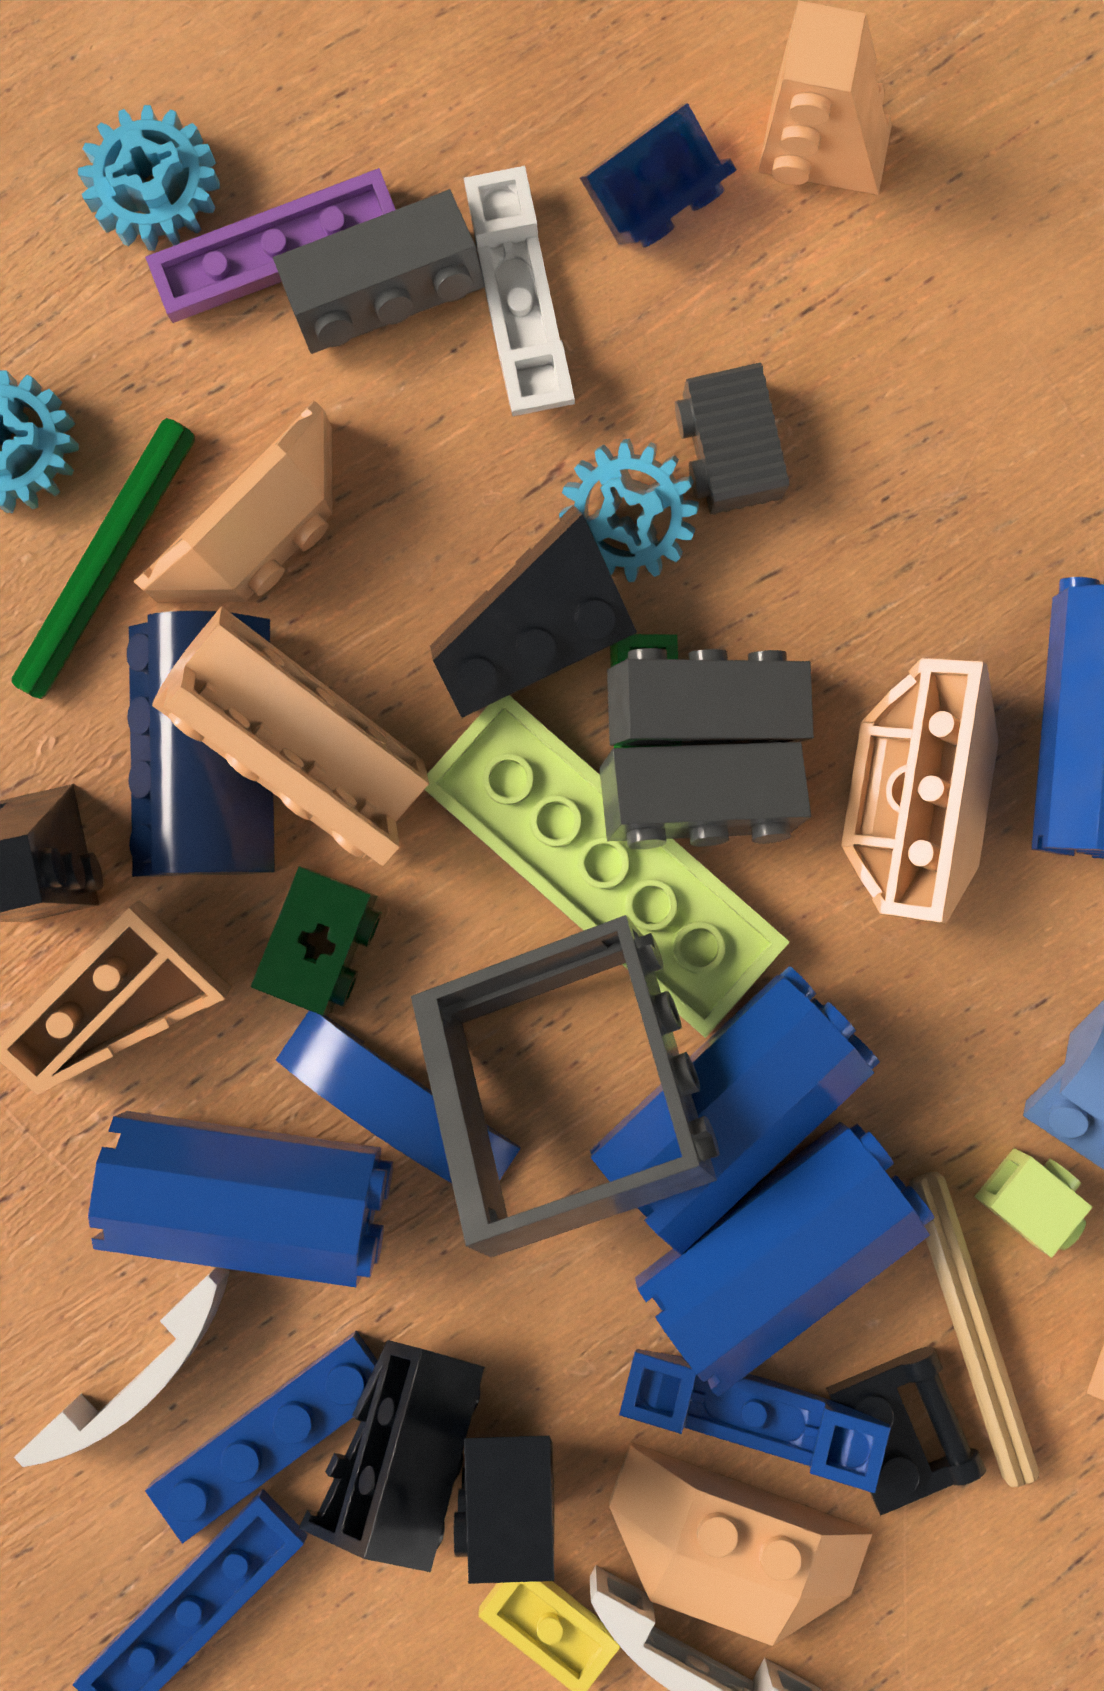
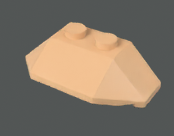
M314 400L294 423L134 582L158 603L246 602L254 593L261 596L268 592L284 573L282 565L298 548L306 551L323 537L329 527L326 520L333 514L332 426L324 409Z
M921 658L908 671L910 675L895 686L861 722L841 846L859 878L872 895V901L880 914L947 924L979 867L999 739L988 665L980 661Z
M632 1442L629 1444L609 1501L610 1510L649 1601L771 1646L777 1644L852 1595L872 1537L871 1530Z

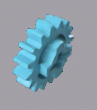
M144 105L141 112V120L132 121L125 109L118 111L121 126L115 130L101 122L97 128L103 138V142L100 146L93 143L84 144L82 149L93 165L78 168V175L86 188H88L82 193V197L91 212H97L95 218L103 230L108 233L116 229L120 240L127 246H130L135 241L137 235H140L149 251H155L158 236L166 235L173 246L180 244L178 230L184 226L198 234L202 230L195 217L198 210L204 213H213L216 208L206 191L220 189V181L215 170L211 168L216 164L215 158L209 145L202 144L203 139L198 128L193 123L183 128L176 111L171 109L165 114L162 121H158L151 105ZM150 175L154 176V179L146 182L145 178ZM136 211H141V212L146 213V214L135 213V212H136Z
M0 370V445H2V451H0V509L6 513H13L16 499L18 498L31 509L38 508L36 492L44 489L54 496L60 493L57 484L52 479L56 473L72 476L74 469L63 460L64 453L78 451L79 444L70 435L64 434V432L70 430L75 425V422L65 410H59L62 401L50 389L41 392L42 386L29 375H26L18 385L17 380L7 370ZM27 407L37 412L43 427H37L33 422H28V416L23 412V408ZM11 434H15L17 437L11 440Z
M624 439L620 443L618 456L613 457L611 451L605 445L598 447L595 450V459L598 465L596 467L589 462L581 460L574 470L583 481L582 484L568 482L563 487L562 494L575 501L574 506L584 515L610 574L612 575L617 566L624 567L628 582H635L640 566L645 565L647 570L656 577L662 571V555L674 562L681 558L683 551L675 539L692 540L696 528L683 521V517L697 514L699 502L683 499L682 494L692 487L694 481L691 476L675 479L672 473L679 460L675 455L666 459L661 464L655 460L657 444L650 442L642 455L634 454L631 440ZM628 469L646 473L657 482L648 485L631 478ZM600 481L602 485L600 489L605 499L602 508L589 516L588 504L590 494L594 485ZM623 497L629 506L640 503L643 507L636 520L637 524H634L629 516L619 519L616 515V510L622 503ZM573 505L563 508L559 513V518ZM670 506L671 520L669 528L658 541L656 537L657 531L653 525L655 515L663 512L665 508ZM609 537L625 543L630 551L614 548L603 540Z

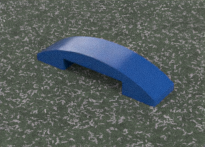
M308 1011L276 1058V1061L358 1124L412 1160L452 1183L432 1091L363 1045V1040L326 1015L322 1016ZM486 1124L500 1181L521 1147Z
M636 1349L619 1413L620 1416L682 1434L683 1429L687 1428L810 1466V1474L872 1493L876 1491L891 1429L890 1424L840 1403L752 1374H747L717 1397L711 1391L708 1380L703 1382L695 1374L684 1357Z

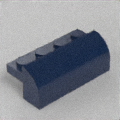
M217 611L148 614V622L129 626V643L126 655L129 664L130 706L127 719L130 728L131 769L128 783L131 791L132 833L129 847L132 855V877L238 875L275 872L273 793L257 781H252L242 776L224 757L202 741L194 740L184 734L173 724L170 718L152 706L160 687L172 668ZM231 613L270 643V619Z

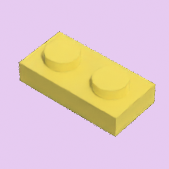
M553 1581L497 1583L479 1606V1618L571 1691H587L620 1648L600 1618Z

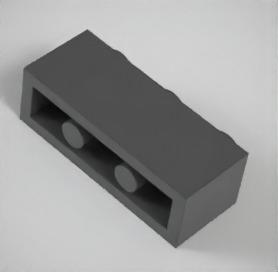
M450 189L273 257L294 315L311 354L329 347L340 346L352 338L388 324L400 323L409 316L445 302L459 300L467 294L485 287L476 246Z
M636 649L628 652V659L607 669L610 746L801 742L814 738L811 661H787L786 651H756L748 654V660H728L726 650L706 649L689 652V660L667 659V650Z
M801 742L613 748L599 768L607 842L627 841V847L630 849L656 848L665 845L666 839L690 838L692 846H714L728 842L729 836L752 835V841L758 844L776 843L791 838V833L811 817Z

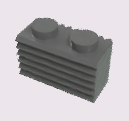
M761 362L686 379L683 399L675 401V414L681 438L692 437L697 460L689 462V475L694 481L692 490L695 498L701 499L706 497L709 512L713 515L782 499L789 487V477L786 472V464L783 458V451L781 450L775 416L772 412V403L769 399V390L766 387V378Z

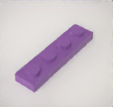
M380 168L148 255L145 258L166 313L172 323L282 282L273 260L274 256L396 209Z

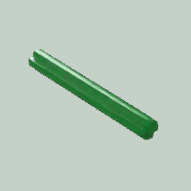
M165 418L159 424L14 672L11 683L16 688L38 699H43L48 694L195 442V435L181 423Z

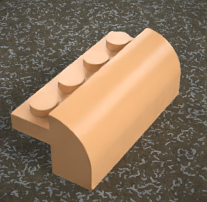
M222 606L182 654L163 682L152 704L153 707L170 718L173 724L184 734L194 740L202 741L220 754L238 773L247 779L257 781L278 796L292 812L318 825L333 836L339 845L350 854L359 858H364L368 855L382 866L400 847L396 821L429 785L424 760Z

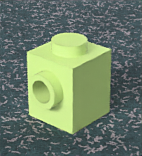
M1015 1148L1012 1149L974 1196L1028 1242L1051 1258L1059 1249L1066 1250L1079 1239L1086 1226L1084 1217L1093 1208L1075 1193L1082 1183L1069 1171L1050 1158L1042 1166L1032 1156Z

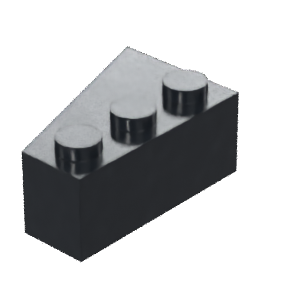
M574 505L559 518L560 521L532 549L529 548L516 561L514 567L489 591L486 590L430 645L433 662L462 718L637 633L584 515Z
M73 784L1 800L0 922H29L100 905L97 890L103 888L102 870L96 855L93 852L88 853Z
M387 1340L352 1414L355 1420L361 1421L346 1454H333L325 1471L329 1477L334 1478L319 1511L307 1509L299 1529L366 1560L431 1572L436 1551L443 1540L445 1531L444 1520L454 1482L462 1468L464 1438L467 1437L472 1414L479 1403L480 1384L485 1367Z
M550 1435L464 1438L465 1467H462V1488L458 1490V1512L454 1513L455 1558L468 1557V1584L554 1581L555 1504L553 1442Z

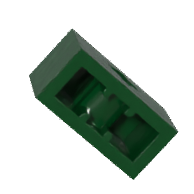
M299 866L251 988L322 1016L331 1013L335 1004L344 1007L358 976V971L349 968L359 944L365 947L370 945L381 919L382 912L373 909L378 896L309 868ZM325 926L330 927L327 939L336 944L335 951L333 953L321 954L318 959L313 958L315 946L307 942L308 935L310 933L322 932Z

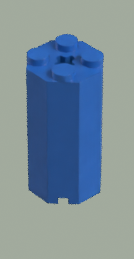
M1068 577L1060 579L1059 594L1052 597L1031 850L1074 856L1076 850V853L1092 855V858L1104 859V584H1100L1099 580L1093 578Z
M788 966L780 975H776L690 1056L700 1083V1091L692 1094L698 1118L702 1116L708 1118L719 1146V1156L711 1158L717 1181L638 1207L647 1217L644 1221L680 1255L874 1074L872 1069L880 1063L874 1053L854 1035L856 1030L852 1024L830 1002L823 1006L816 998H813L816 992L791 966ZM661 1084L590 1150L591 1159L609 1182L682 1157Z
M130 1111L113 1117L108 1132L120 1133L121 1135L116 1149L102 1147L96 1162L88 1220L90 1228L102 1229L103 1231L92 1238L93 1250L349 1287H357L362 1277L371 1278L373 1266L379 1262L384 1234V1225L373 1224L375 1210L380 1211L383 1199H388L393 1172V1161L381 1159V1147Z
M839 1122L747 1192L682 1255L672 1249L635 1277L637 1289L645 1302L653 1298L662 1310L655 1318L695 1374L703 1382L708 1380L711 1391L717 1397L930 1236L925 1225L935 1218L933 1213L910 1185L906 1187L896 1175L892 1178L889 1177L885 1170L894 1164L893 1160L878 1140L869 1131L865 1133L858 1124L849 1128L842 1122Z

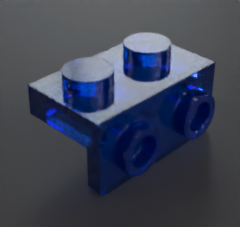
M688 103L676 107L581 176L580 180L617 243L632 244L640 241L644 248L671 232L675 227L671 218L690 205L692 211H696L718 198L725 191L721 181L737 169L731 158L718 159Z

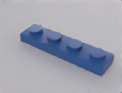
M357 1331L338 1343L149 1484L145 1490L146 1494L182 1544L353 1418L352 1414L378 1361Z
M262 1489L79 1673L72 1685L78 1691H159L304 1545L308 1534L299 1529V1525Z

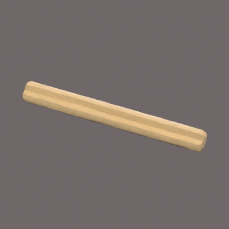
M938 1172L919 1175L911 1179L909 1185L917 1192L935 1217L925 1225L930 1234L926 1241L1002 1478L1010 1487H1020L1033 1483L1039 1478L1040 1472L946 1180Z

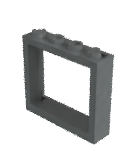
M626 915L411 996L465 1245L488 1257H494L717 1181L711 1158L719 1156V1146L706 1116L698 1118L692 1094L700 1091V1083L688 1053L679 1054L673 1032L681 1029L682 1025L671 994L668 991L661 993L655 974L656 971L664 968L659 948L653 935L649 933L643 936ZM626 963L682 1157L508 1217L463 1023Z

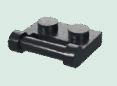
M924 1347L911 1351L826 1388L832 1401L890 1424L891 1429L875 1493L870 1492L880 1516L949 1486L972 1483L980 1479L986 1472L979 1451L975 1448H970L939 1376L943 1367L933 1347ZM909 1382L915 1383L945 1453L944 1457L930 1463L926 1459L897 1390L898 1387Z

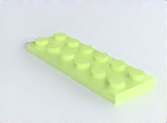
M510 695L488 705L427 773L429 785L424 790L583 931L626 915L643 936L651 933L657 943L664 965L662 970L655 972L661 993L668 991L671 994L679 1015L705 1038L790 942L674 839H666L665 845L651 849H630L627 847V841L607 842L600 774ZM626 963L622 964L626 969H628Z

